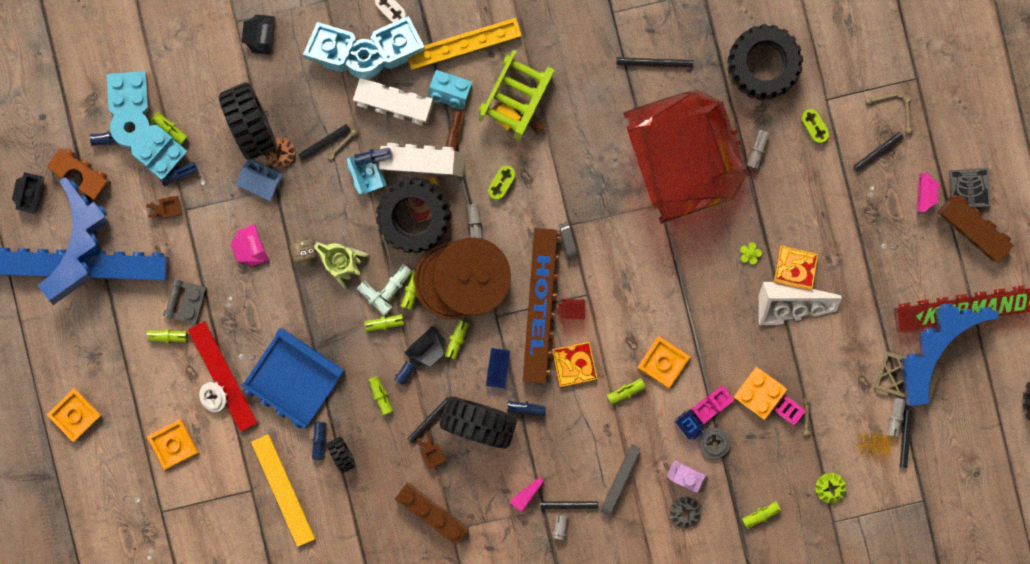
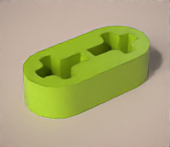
M814 109L804 111L801 115V121L811 139L816 143L825 142L829 137V131L818 112ZM807 113H809L810 115L814 114V126L811 123V121L807 122L805 120V118H807ZM815 127H817L819 131H824L825 134L822 135V140L820 137H815V135L817 134Z
M503 166L499 169L488 188V193L492 199H501L507 192L515 178V171L512 167ZM509 169L512 177L506 178L502 182L503 174L501 172ZM499 183L503 184L500 188L502 194L494 196L491 189L493 187L496 188Z

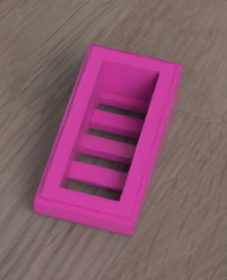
M784 394L782 397L785 400L779 409L775 407L773 410L794 426L806 410ZM790 403V408L784 414L782 411ZM796 408L797 412L790 418L789 415Z
M538 477L513 497L509 503L518 510L523 511L544 482V478Z

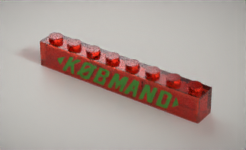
M1024 285L1014 286L1012 291H1005V288L994 289V293L986 294V291L974 292L975 296L967 297V294L955 295L956 299L948 300V297L936 298L937 302L929 303V299L917 301L918 305L911 306L910 302L900 303L898 308H894L897 331L937 326L935 308H941L940 304L952 303V306L958 307L959 314H961L963 309H972L973 312H980V308L992 307V310H998V316L1030 312V288H1024Z

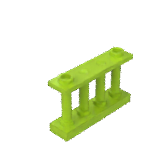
M513 50L510 56L506 55L502 63L505 67L486 104L482 102L478 110L480 114L478 121L482 122L485 115L512 127V130L515 131L513 138L520 141L553 76L554 69L547 67L545 73L542 71L540 73L515 61L514 58L517 51ZM512 67L537 79L536 82L539 83L537 89L534 87L532 89L507 77L506 74L509 68ZM504 83L529 95L528 98L531 99L529 105L526 103L524 105L497 92L501 84ZM493 99L520 111V114L523 115L521 121L518 119L515 121L489 108Z

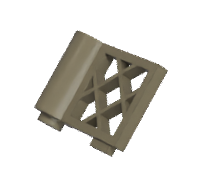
M885 351L874 384V388H877V393L887 396L889 392L905 398V394L901 393L897 387V384L904 382V380L895 383L891 372L899 368L902 369V364L899 360L906 357ZM888 356L896 358L899 364L898 367L890 371L886 365ZM885 367L887 372L882 374ZM934 367L931 375L929 404L916 406L925 408V405H930L941 372L940 368ZM889 374L893 384L888 387L880 386L881 377ZM895 386V388H896L897 391L892 390V389H889V388Z

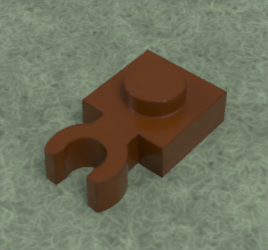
M178 196L158 199L159 205L152 203L146 205V208L153 207L155 210L152 215H148V218H156L160 213L162 218L182 215Z
M427 433L428 442H422L420 437L417 441L419 445L425 448V450L421 451V454L428 468L431 469L446 461V458L438 443L432 445V436L430 433Z

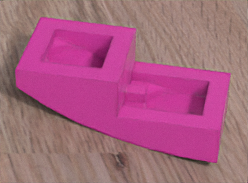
M721 385L690 410L702 425L727 407L734 399L725 387Z

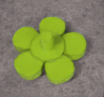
M753 242L749 243L748 247L743 245L740 248V252L743 253L740 257L742 262L749 260L750 264H756V257L762 255V251L756 249V244Z

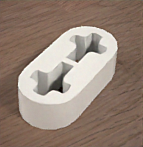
M375 0L378 9L392 23L399 20L398 18L393 19L392 9L396 12H402L400 14L401 19L406 17L404 9L395 0H387L390 5L389 8L384 4L380 6L381 1Z

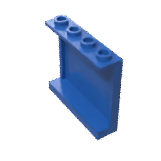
M281 327L241 386L244 387V392L252 397L255 394L260 398L259 402L267 407L271 405L276 409L275 412L283 418L289 417L292 419L291 423L301 429V427L306 428L345 370Z

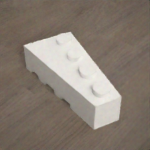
M361 78L353 101L357 102L356 106L365 109H368V106L374 107L375 112L386 115V112L394 114V118L404 120L406 117L412 119L411 123L420 126L423 123L428 124L434 105L432 98L426 97V99H423L417 94L411 92L404 93L400 89L387 88L383 84Z
M387 143V146L380 147V149L391 148L393 154L390 159L379 161V169L409 173L411 171L414 173H432L444 176L450 174L456 177H463L465 154L454 151L452 147H442V150H435V146L424 145V149H418L417 145L406 144L405 148L399 147V144Z

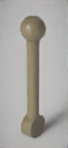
M899 90L897 93L873 99L866 98L865 103L871 105L872 102L885 99L902 98L904 91Z
M910 95L903 96L907 123L905 132L910 135L913 132L910 125L909 110L911 97Z
M356 129L351 130L350 135L332 152H328L327 158L334 159L335 154L352 137L358 135V131Z
M810 397L804 398L806 411L803 435L805 437L810 435L808 430Z

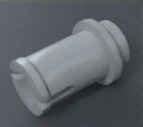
M556 515L554 532H552L553 538L564 540L565 536H567L565 531L568 517Z

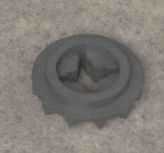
M710 428L704 431L700 437V448L706 456L720 458L728 452L730 438L724 430ZM712 435H714L716 440H723V442L717 444V451L713 445H707V443L712 441Z
M689 497L675 500L670 508L672 521L682 528L692 527L698 522L701 515L698 503ZM682 505L686 510L693 509L688 513L689 520L685 516H678L682 513Z

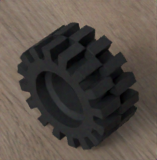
M341 436L326 444L335 465L342 474L356 467L355 460Z

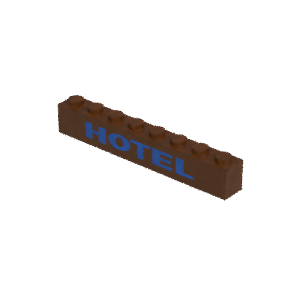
M534 228L523 382L546 383V379H550L551 368H547V360H551L552 349H548L549 341H553V330L550 329V322H554L555 310H551L552 303H556V291H553V283L557 284L558 272H554L555 264H559V253H556V245H560L561 234H557L555 229Z

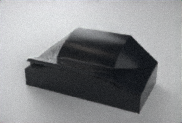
M254 15L253 18L243 22L242 43L250 48L251 53L271 55L274 16Z
M24 172L21 178L16 179L12 200L16 204V210L36 214L44 189L43 176Z
M431 326L404 353L417 366L431 367L445 354L443 345L445 339Z

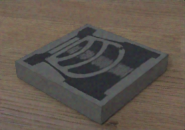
M989 168L949 170L950 196H963L968 200L967 205L970 207L991 206Z

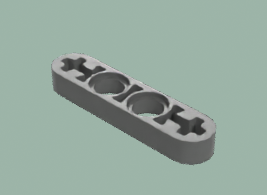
M631 444L600 512L610 515L639 454L640 447Z

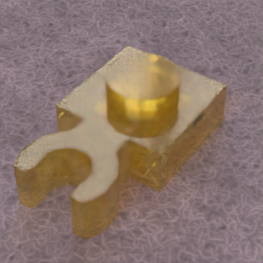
M872 432L871 438H869L866 434H858L859 437L865 439V442L863 444H856L857 447L866 448L870 446L869 452L889 455L891 435Z

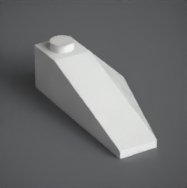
M763 282L759 293V325H780L789 319H795V321L802 320V316L812 314L815 317L837 312L842 297L841 295L815 289L810 291L775 282Z

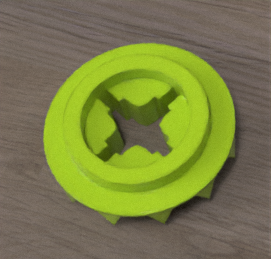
M836 473L823 474L816 482L817 496L826 503H837L843 499L846 493L844 479ZM828 481H830V483L833 486H838L834 489V496L830 491H823L829 487Z

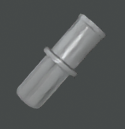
M759 131L754 147H751L752 151L747 166L759 168L763 153L766 152L764 148L769 137L768 132Z
M479 204L466 205L470 237L482 238Z
M894 399L892 413L889 415L890 422L887 435L899 437L901 422L904 420L905 399Z

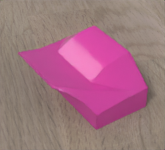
M920 173L918 177L916 212L924 213L931 206L938 203L939 183L931 178L928 173Z
M255 224L237 231L236 237L230 243L237 262L246 263L253 267L270 260Z

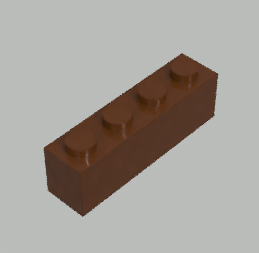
M951 195L937 213L990 260L1000 263L1014 246L1010 242L1011 238L1003 232H998L996 230L997 226L993 222L982 218L983 214L975 207L972 209L967 205L968 200L963 196Z
M408 482L395 498L397 502L455 545L459 543L468 530V526Z

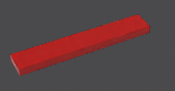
M206 321L188 329L214 382H218L219 386H224L223 391L227 393L226 400L228 401L226 405L240 432L257 424L258 421Z

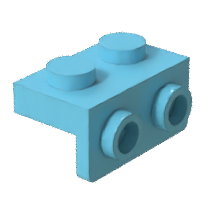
M436 70L427 97L432 98L435 102L463 110L472 81Z
M354 157L347 158L348 170L353 176L354 187L359 195L387 186L382 170L379 169L378 161L376 164L368 163L357 166L354 162Z

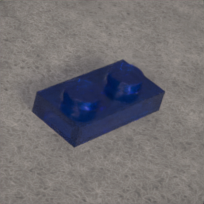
M491 348L486 386L505 389L510 350Z

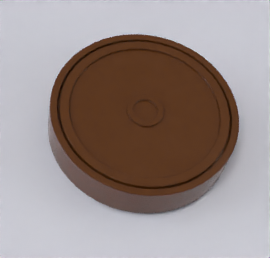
M469 237L450 243L440 252L434 263L432 280L437 296L449 309L461 314L478 315L494 309L502 302L510 287L511 271L506 256L495 244L482 238Z
M448 242L432 247L421 256L414 269L413 288L419 303L429 313L444 319H460L469 315L457 313L444 305L435 292L432 280L434 263L440 252L452 243Z

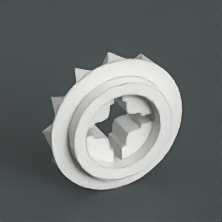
M218 382L204 384L199 393L202 405L211 412L222 410L228 402L226 400L227 393L223 391L224 386H219ZM212 394L218 395L216 399L209 398Z

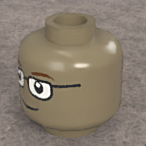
M308 236L294 239L290 245L293 261L301 262V266L313 263L312 259L317 257V251L314 248L315 243L312 239H308Z

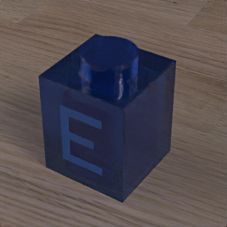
M687 409L674 420L689 440L691 438L695 440L703 433L701 430L704 427L690 409Z

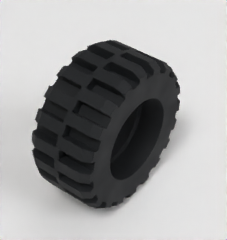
M761 24L757 27H751L736 39L729 51L727 63L729 65L728 73L732 77L731 81L737 85L741 93L744 92L748 97H755L758 100L774 99L786 93L798 81L803 68L801 67L803 56L800 53V45H797L794 36L791 37L788 34L789 31L779 29L776 25L767 26V24ZM758 45H771L782 56V70L778 76L771 80L757 79L748 69V55Z
M244 82L221 92L218 96L220 106L230 131L245 159L253 160L274 151L277 147L276 139L252 86Z
M412 178L404 179L385 191L376 209V224H379L380 235L383 234L386 238L384 240L388 244L394 245V249H401L405 253H420L436 246L446 235L450 227L452 212H450V202H447L444 191L441 192L438 189L439 186L429 183L430 181L426 179ZM419 198L429 206L432 218L426 230L420 233H410L400 226L397 221L396 211L399 204L405 199Z
M450 396L446 401L439 424L441 429L451 434L478 443L506 449L510 446L517 419L514 415Z

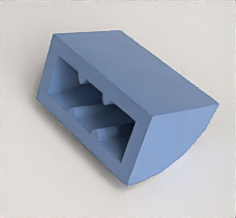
M247 160L241 169L236 185L271 201L281 183L283 174L254 160Z

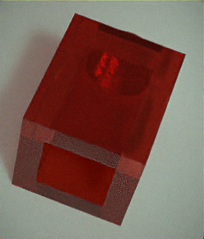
M562 299V303H558V314H561V318L585 319V300Z

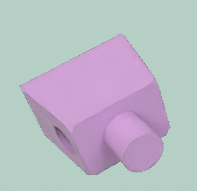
M674 459L666 477L693 492L699 493L707 475Z

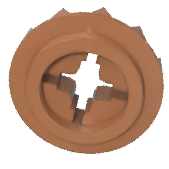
M278 137L275 138L277 143L275 150H278L281 144L282 151L288 154L281 155L278 161L277 154L269 152L265 154V159L273 167L284 168L294 160L295 148L288 139Z

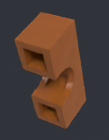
M59 148L47 165V168L62 178H67L71 172L79 170L82 173L83 182L78 189L92 199L99 200L111 182L106 179L108 175L99 169L96 172L90 168L92 166L91 163L83 158L81 161L75 157L76 153L69 148L65 150Z

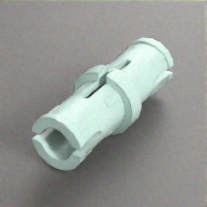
M403 264L393 277H390L389 283L380 292V295L387 301H390L397 290L403 287L402 284L413 271Z
M366 281L358 286L357 290L383 316L392 309V306L381 297L380 292H376Z

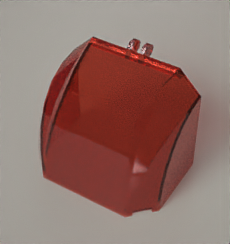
M692 90L623 112L625 119L629 118L630 125L626 126L653 208H658L661 217L658 218L661 224L736 198L747 176V172L738 145H741V141H736L735 135L738 132L737 130H732L723 101L700 90Z

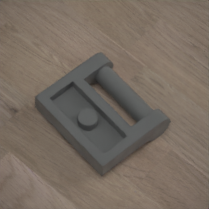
M172 279L171 284L173 287L163 316L197 324L207 287ZM180 287H184L186 289L180 311L175 313L174 309Z

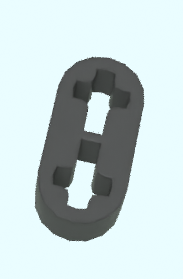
M569 223L559 224L568 259L578 257Z

